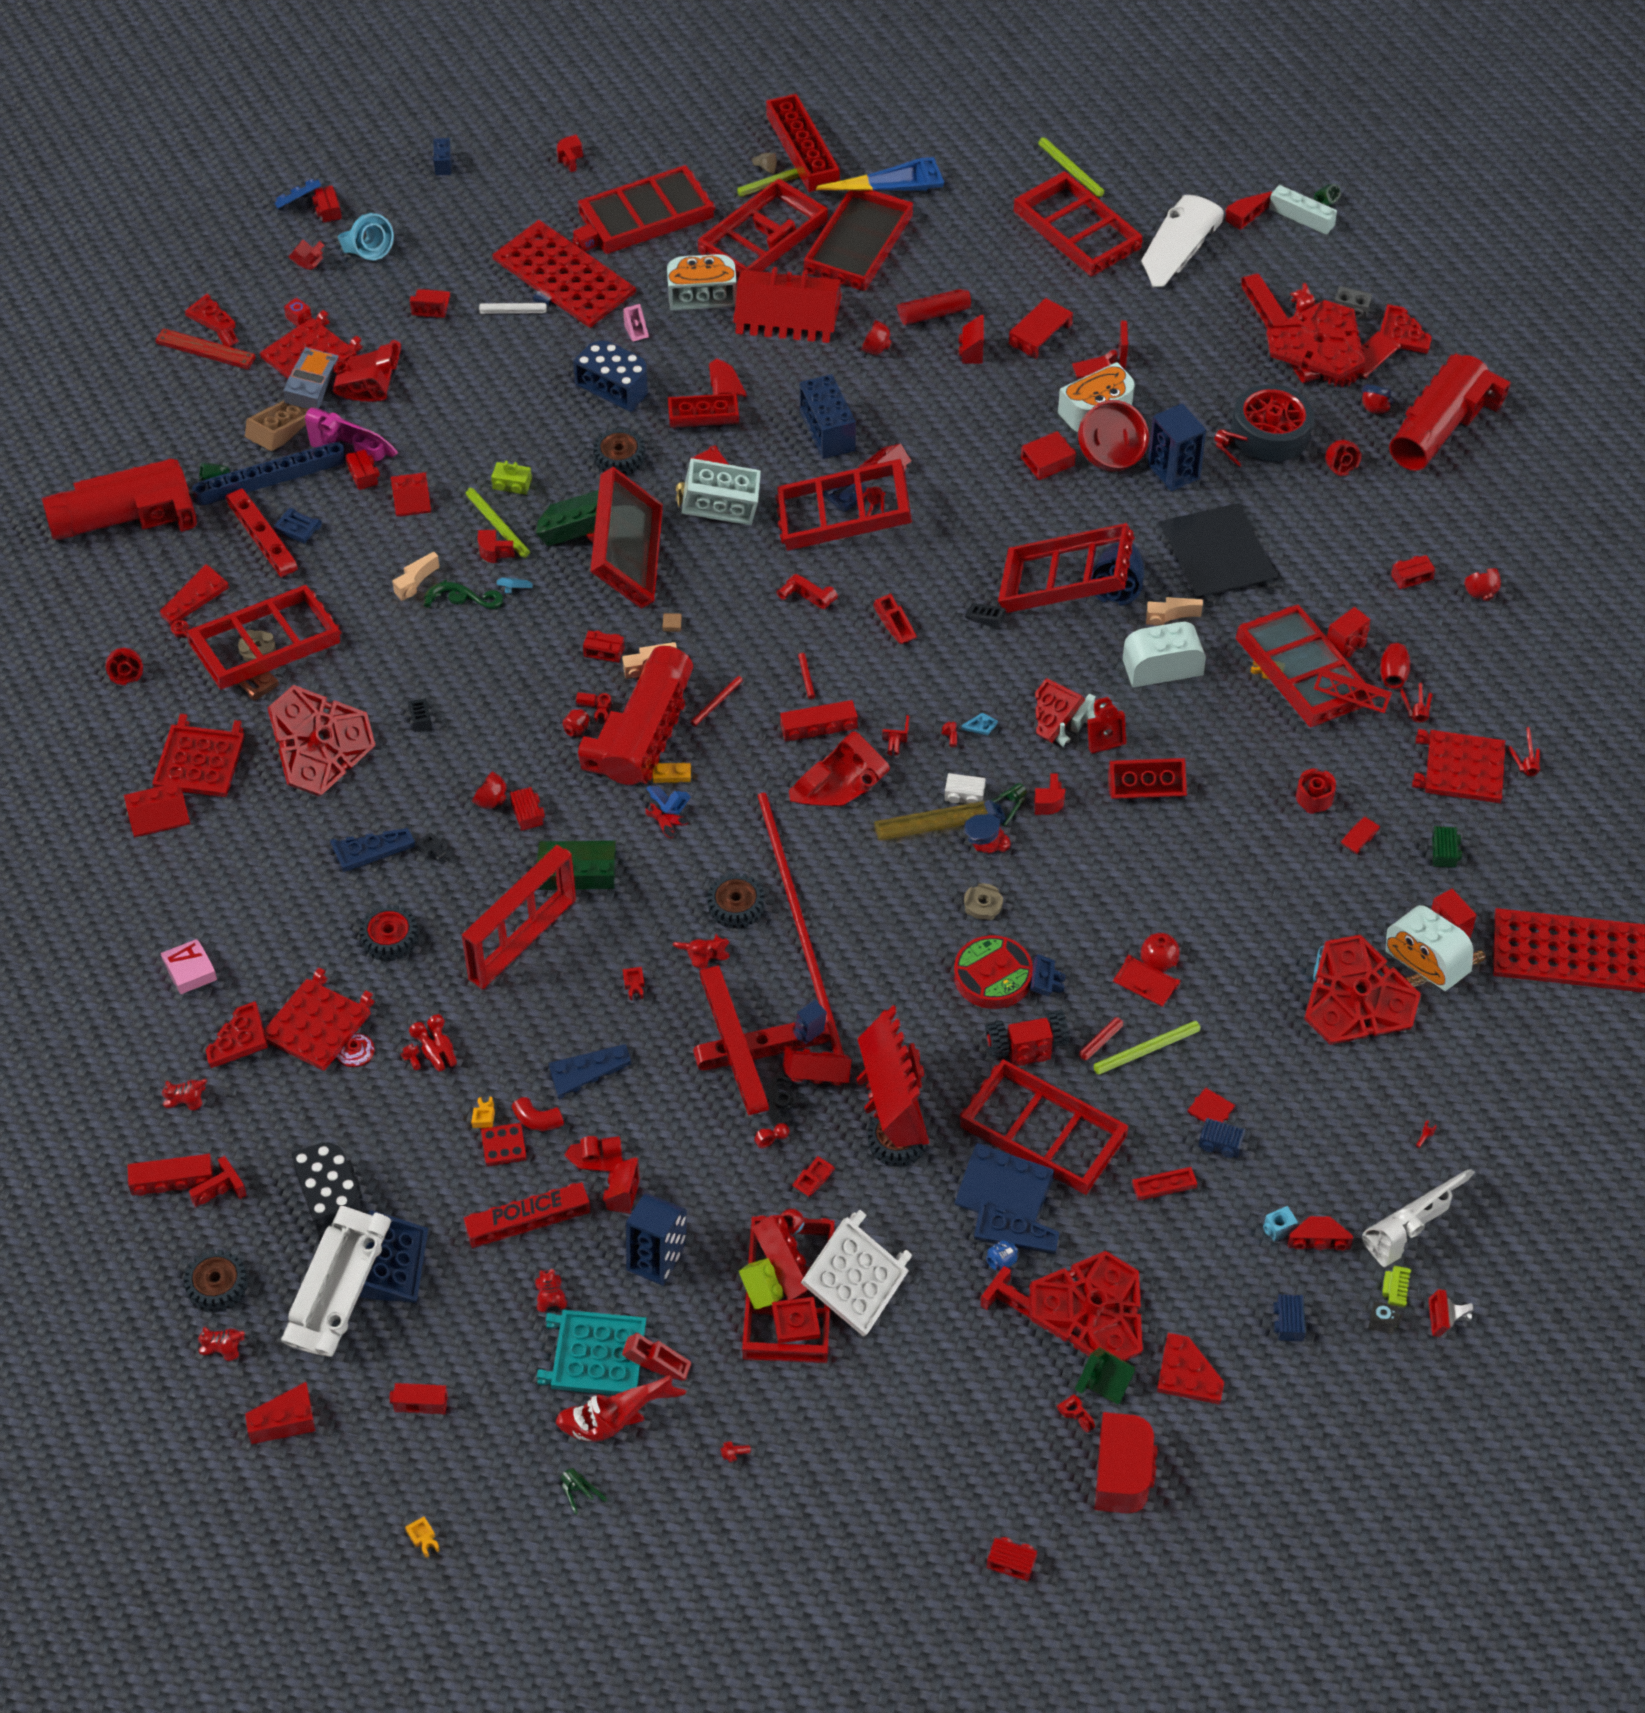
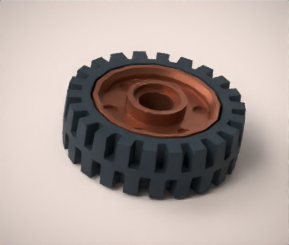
M620 427L617 431L616 428H612V432L609 429L606 430L605 434L601 433L600 437H597L596 442L594 441L593 444L596 466L600 467L602 472L615 467L621 473L625 472L626 475L630 474V470L634 473L644 463L645 444L643 438L636 434L634 430L630 432L628 428L625 431Z
M729 873L727 878L723 875L720 877V880L716 879L714 884H711L710 890H708V911L712 919L714 918L716 923L721 922L723 927L726 924L731 929H733V925H736V929H741V925L744 928L748 927V923L754 924L755 919L759 920L760 915L764 912L765 897L763 888L752 876L748 879L747 874H743L740 877V873H735V876Z
M872 1118L869 1124L867 1135L868 1147L871 1154H875L877 1160L881 1159V1163L886 1164L889 1162V1166L892 1167L894 1163H897V1167H902V1163L908 1166L910 1161L915 1163L917 1158L923 1156L927 1144L896 1147L882 1132L879 1119Z
M218 1249L217 1253L214 1250H209V1255L203 1252L201 1253L202 1258L196 1256L194 1263L190 1262L188 1264L189 1269L186 1268L184 1286L189 1300L198 1309L202 1310L204 1308L206 1312H210V1309H212L213 1313L218 1312V1308H221L223 1312L227 1310L226 1306L234 1307V1302L239 1303L241 1301L240 1296L244 1297L246 1294L245 1290L248 1287L247 1273L243 1262L235 1254L232 1255L229 1251H226L224 1254L223 1250Z

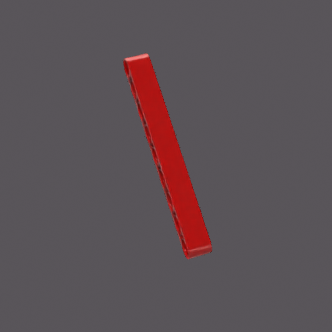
M1259 273L1241 278L1242 289L1268 329L1288 319ZM1290 364L1302 383L1320 378V373L1309 370L1306 364H1303L1302 367Z
M720 966L699 970L700 979L747 1114L750 1116L769 1111L761 1081Z

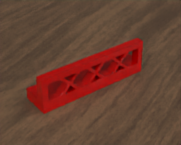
M1323 668L1320 669L1314 686V690L1384 714L1392 695L1390 691ZM1322 677L1330 680L1333 685L1327 689L1318 687ZM1341 684L1346 685L1350 692L1341 695L1336 687ZM1359 690L1366 692L1368 699L1359 701L1354 693ZM1377 696L1386 699L1383 708L1374 706L1372 699Z

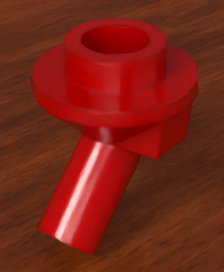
M949 721L943 725L941 734L950 738L949 746L955 748L958 737L956 732L957 723Z
M412 1043L402 1048L403 1053L400 1055L404 1060L410 1059L414 1070H419L421 1068L417 1058V1054L420 1053L419 1046L414 1047Z
M732 1441L724 1442V1447L720 1448L723 1460H728L729 1463L737 1460V1454H749L751 1452L749 1445L733 1446Z

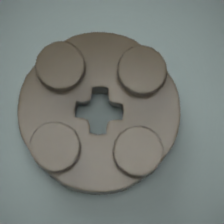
M254 630L246 631L253 642L261 646L258 649L263 656L276 651L275 641L271 633ZM241 638L238 644L240 655L247 662L256 659L243 638Z
M985 883L978 884V887L973 889L971 887L965 893V912L977 919L993 920L1002 909L1003 897L995 886ZM986 899V904H982L979 901Z

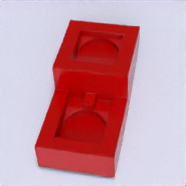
M1363 817L1343 838L1341 845L1357 855L1366 842H1370L1381 827L1367 817Z
M817 1156L809 1168L802 1171L792 1186L810 1197L828 1179L835 1168Z

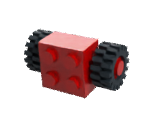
M1062 1009L1046 1012L1045 1018L1009 1024L1008 1032L1005 1031V1025L1002 1020L985 1024L986 1042L991 1058L1009 1055L1011 1064L1015 1066H1024L1028 1063L1051 1059L1052 1047L1068 1045L1070 1040L1066 1016Z

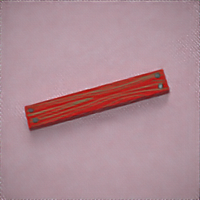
M164 328L155 339L156 344L247 370L256 359L253 353Z

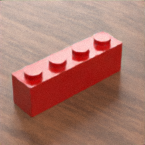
M853 700L782 712L780 713V726L785 742L795 741L802 738L857 729L858 716Z
M210 1154L127 1164L128 1186L132 1196L195 1188L214 1177Z
M771 1215L754 1225L752 1229L766 1257L769 1258L771 1265H773L775 1275L787 1299L803 1298L812 1293L801 1283L808 1272L806 1260L802 1254H799L796 1248L797 1242L787 1230L786 1220L780 1215Z

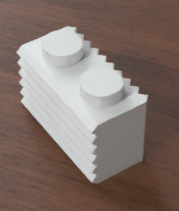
M948 773L945 801L981 806L986 778Z

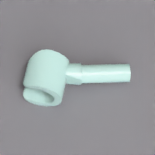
M1060 723V734L1057 736L1056 741L1064 747L1065 743H1069L1071 739L1065 735V724Z

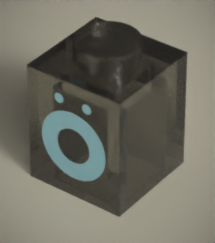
M1374 1301L1368 1329L1393 1335L1395 1327L1399 1328L1401 1315H1398L1399 1306Z

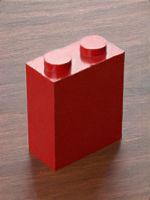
M1058 431L1021 447V459L1038 480L1075 465L1076 451L1070 447L1066 438L1061 436Z

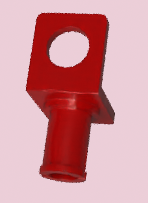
M906 715L905 731L882 729V740L889 741L887 754L892 756L893 749L894 756H898L900 742H907L909 715Z

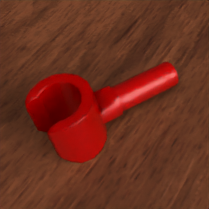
M1429 1120L1425 1122L1422 1130L1423 1134L1416 1144L1418 1148L1421 1147L1427 1137L1433 1136L1436 1130V1124L1433 1128L1428 1127Z

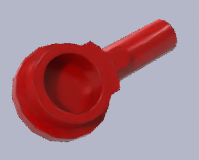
M184 620L173 622L171 632L176 637L188 638V623Z

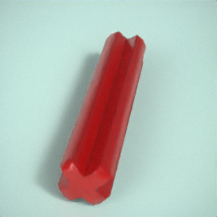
M1115 1017L1079 1051L1080 1058L1085 1061L1088 1060L1123 1027V1021Z

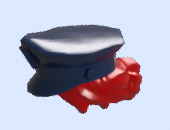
M992 814L975 815L965 822L964 833L969 836L968 841L973 844L976 851L984 853L1005 852L1010 848L1009 837L999 827L1000 819Z

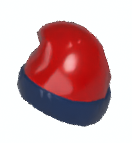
M1369 384L1363 387L1362 402L1365 409L1372 414H1383L1389 411L1390 406L1394 403V399L1391 397L1392 393L1388 388Z

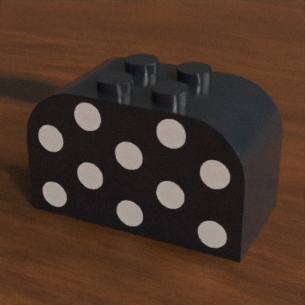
M318 1143L291 1152L296 1176L319 1240H322L326 1229L332 1226L340 1206L362 1212L360 1199H363L358 1178L357 1176L355 1177L351 1160L347 1161L343 1150L334 1143Z

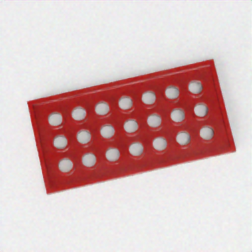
M537 220L492 254L494 261L535 290L550 298L553 303L589 328L636 293V287L540 220Z
M1495 908L1493 976L1645 993V924ZM1510 926H1516L1519 930H1511ZM1529 928H1536L1539 932L1533 933ZM1549 930H1555L1558 934L1552 935ZM1569 932H1574V933H1576L1578 936H1577V937H1571L1568 933H1569ZM1593 934L1597 936V939H1591L1588 935ZM1607 937H1615L1617 941H1610ZM1627 939H1634L1637 943L1632 944ZM1514 941L1518 943L1519 946H1511L1509 942ZM1529 944H1536L1538 948L1533 949ZM1549 946H1555L1558 950L1552 951L1549 949ZM1569 948H1574V949H1576L1578 952H1577V953H1572V952H1570L1568 949H1569ZM1594 950L1597 952V955H1591L1588 951ZM1613 952L1617 957H1610L1608 953ZM1627 955H1635L1637 959H1630ZM1514 957L1518 962H1511L1509 958ZM1528 960H1536L1538 964L1533 965ZM1548 962H1555L1558 966L1552 967ZM1568 964H1574L1578 968L1571 969ZM1594 966L1597 968V971H1591L1588 967ZM1613 968L1617 973H1610L1608 969ZM1627 971H1635L1637 975H1630Z

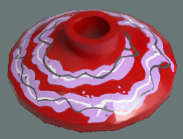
M355 1033L336 1056V1059L347 1067L363 1066L374 1055L373 1041L364 1034Z

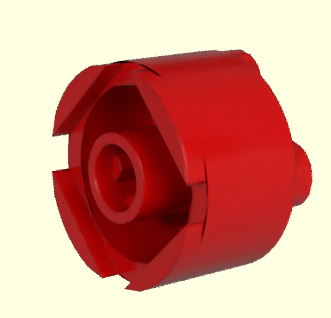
M1317 768L1304 771L1297 785L1296 800L1298 804L1310 814L1327 810L1332 806L1336 790L1334 776L1325 770L1324 772L1318 771Z

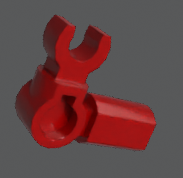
M577 692L576 705L597 706V711L594 714L595 722L598 721L600 716H603L604 723H606L609 709L612 706L611 696L607 693L596 696V694Z

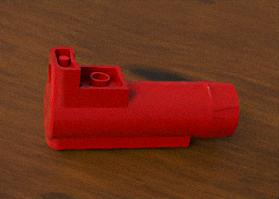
M1458 353L1451 354L1446 362V366L1442 365L1438 376L1434 375L1430 386L1426 385L1422 396H1418L1414 406L1408 408L1405 414L1407 418H1405L1398 433L1389 444L1391 456L1405 469L1412 471L1424 469L1460 422L1469 426L1483 406L1497 412L1507 396L1511 382L1489 371L1484 362L1474 356H1461Z
M167 459L96 478L81 480L73 483L75 490L63 491L41 498L53 540L73 537L85 532L137 519L140 520L142 530L175 521L178 522L181 532L190 530L197 525L196 514L185 476L179 461L176 459Z
M665 645L655 647L652 650L623 713L610 712L598 739L583 736L578 749V758L583 771L607 775L610 779L625 785H633L639 782L646 784L648 780L652 779L653 769L658 765L661 752H664L666 741L672 735V728L674 724H677L679 713L685 707V699H683L682 694L687 687L694 667L692 660L687 654L675 647Z

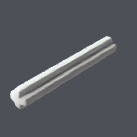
M481 303L479 311L481 314L546 313V304Z

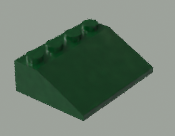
M599 490L551 504L538 519L536 532L546 546L595 532Z
M616 840L539 841L537 863L556 845L570 851L572 854L575 889H615ZM556 872L538 890H557Z

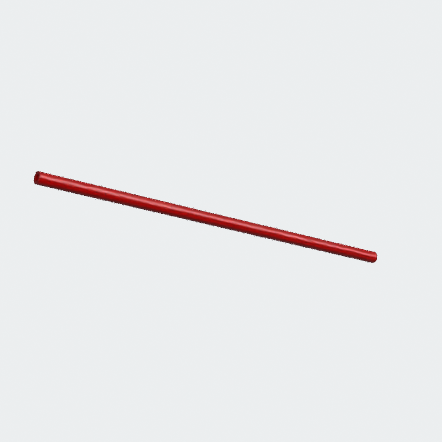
M762 792L758 794V800L817 999L827 1012L826 1022L831 1034L830 1043L833 1053L844 1054L767 794Z

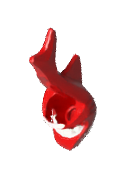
M667 1376L653 1383L626 1390L609 1398L604 1395H594L590 1397L588 1404L573 1406L560 1412L557 1416L556 1424L562 1431L578 1440L600 1442L617 1434L625 1425L644 1421L643 1415L638 1410L648 1401L658 1398L680 1397L686 1394V1390L672 1386L673 1377Z

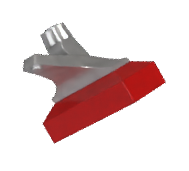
M1438 1289L1428 1298L1432 1336L1441 1337L1453 1326L1455 1321H1471V1312L1474 1311L1472 1303L1455 1305L1447 1297L1446 1290Z

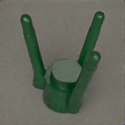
M1021 783L1015 784L1009 790L991 800L996 803L1008 796L1012 802L1017 801V804L1003 823L1004 827L1014 816L1020 805L1026 801L1024 797L1027 795V790Z
M570 1468L562 1474L561 1480L564 1482L562 1489L565 1491L575 1515L578 1514V1510L570 1490L577 1491L581 1489L590 1500H593L594 1497L586 1488L588 1487L604 1502H607L608 1499L590 1484L582 1474H578L575 1468Z

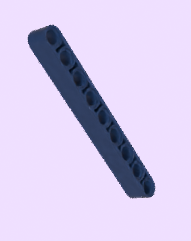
M333 442L197 482L192 486L195 503L207 505L224 500L226 495L241 488L247 493L339 466L345 462L344 448L341 443Z

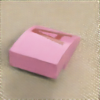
M197 939L160 953L180 994L217 980L215 970Z

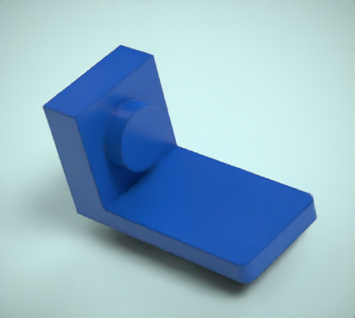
M649 785L646 788L651 798L657 801L662 811L667 814H679L691 798L687 792L674 791L668 797L660 787Z

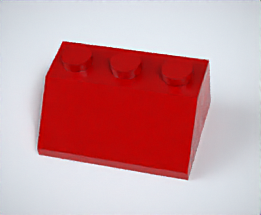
M180 782L124 795L134 838L190 825Z

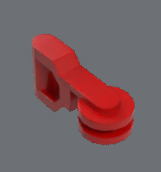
M1075 1394L1057 1405V1409L1065 1418L1078 1419L1080 1426L1085 1432L1088 1433L1096 1427L1093 1418L1084 1410L1082 1401ZM1074 1404L1078 1407L1074 1411L1067 1410Z

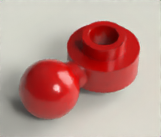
M779 1123L774 1127L773 1131L771 1129H761L756 1133L754 1141L760 1149L766 1148L776 1138H787L790 1133L789 1127L784 1123Z

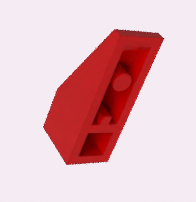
M1270 191L1235 201L1226 208L1225 221L1242 230L1269 208L1273 192Z

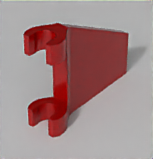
M1111 350L1101 357L1073 363L1072 367L1076 377L1082 379L1111 364L1118 363L1117 350Z

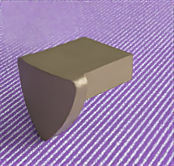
M764 153L752 158L753 165L760 166L766 172L773 174L776 168V154Z

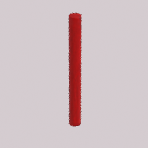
M737 676L690 721L691 725L696 727L743 682V679Z

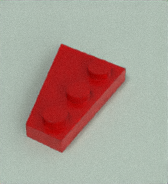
M208 293L185 310L187 317L217 333L228 327H231L232 330L236 327L235 321L225 311H222L216 302L211 300Z

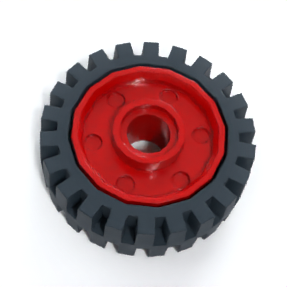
M382 905L378 906V911L374 908L371 910L372 914L368 912L365 915L366 919L363 918L361 921L362 924H360L359 932L362 946L365 952L369 953V956L373 957L375 955L377 960H380L382 957L383 961H388V958H391V961H395L396 956L401 959L403 958V953L407 956L410 954V950L413 951L418 942V927L415 917L412 916L409 910L406 912L404 907L399 909L398 905H394L393 908H391V905H386V909H384Z

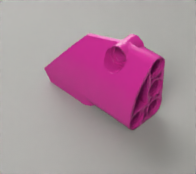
M310 408L305 415L310 445L314 448L342 440L353 445L355 453L365 449L368 455H372L374 461L381 460L385 455L394 457L398 453L380 435L344 420L336 413H328L318 408Z

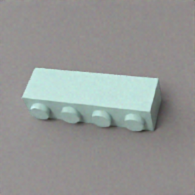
M1281 185L1271 194L1270 210L1326 235L1335 226L1337 210Z

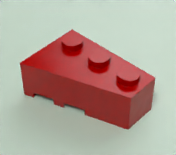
M785 1046L783 1070L792 1081L803 1082V1079H807L818 1084H822L823 1081H831L833 1085H842L843 1083H849L852 1059L844 1054L825 1051L816 1053L810 1052V1049L805 1048L804 1051H793L792 1046Z
M307 1382L245 1414L251 1445L316 1431Z

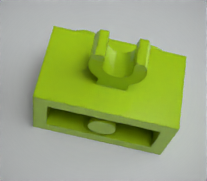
M506 460L505 463L497 462L491 476L492 489L526 495L532 481L531 467L519 466L517 462L508 464Z
M769 1258L750 1263L739 1270L754 1310L772 1305V1302L779 1301L785 1297Z

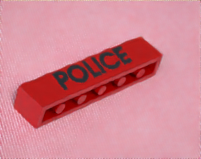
M583 1182L577 1184L572 1183L561 1189H552L541 1195H532L524 1200L512 1201L504 1206L492 1207L484 1212L472 1213L467 1217H463L471 1248H475L591 1213L587 1193Z

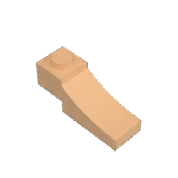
M432 552L404 567L405 574L392 580L394 593L402 601L416 594L418 585L429 574L440 568L438 555Z
M1166 597V603L1148 601L1146 624L1164 625L1165 622L1173 619L1201 617L1203 600Z
M676 643L639 648L640 654L622 656L625 679L640 677L643 666L655 647L665 645L677 648Z

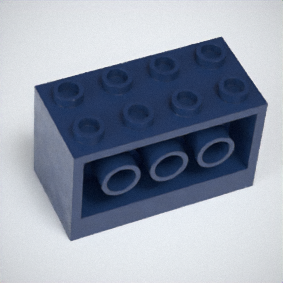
M833 374L799 382L800 413L822 459L855 451L856 421Z
M1183 403L1157 413L1153 416L1148 466L1171 492L1201 477L1206 429Z

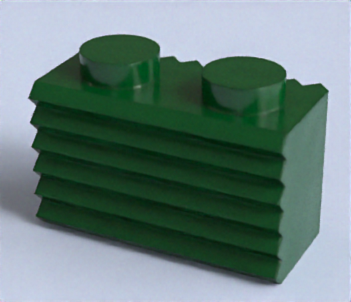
M1434 826L1432 833L1433 866L1456 868L1458 861H1461L1462 850H1458V846L1461 845V834H1457V827Z

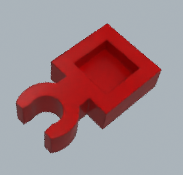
M642 967L622 969L625 990L629 989L630 1001L633 1000V994L638 993L640 999H643L642 987H645Z

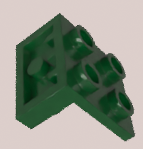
M1099 1347L1090 1354L1074 1390L1081 1394L1087 1389L1093 1390L1115 1404H1120L1136 1368Z

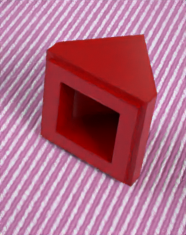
M231 327L217 333L222 344L230 347L239 342Z

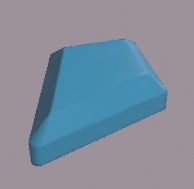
M505 577L497 580V585L505 586V593H512V588H532L533 586L531 582L523 579Z
M981 713L961 725V730L989 735L998 724V721Z

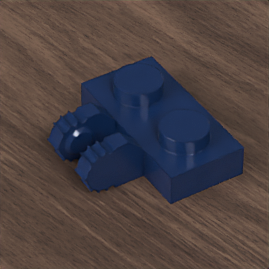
M1039 954L1035 956L1030 990L1045 996H1049L1052 991L1064 992L1065 985L1062 982L1065 981L1066 975L1054 970L1055 960Z

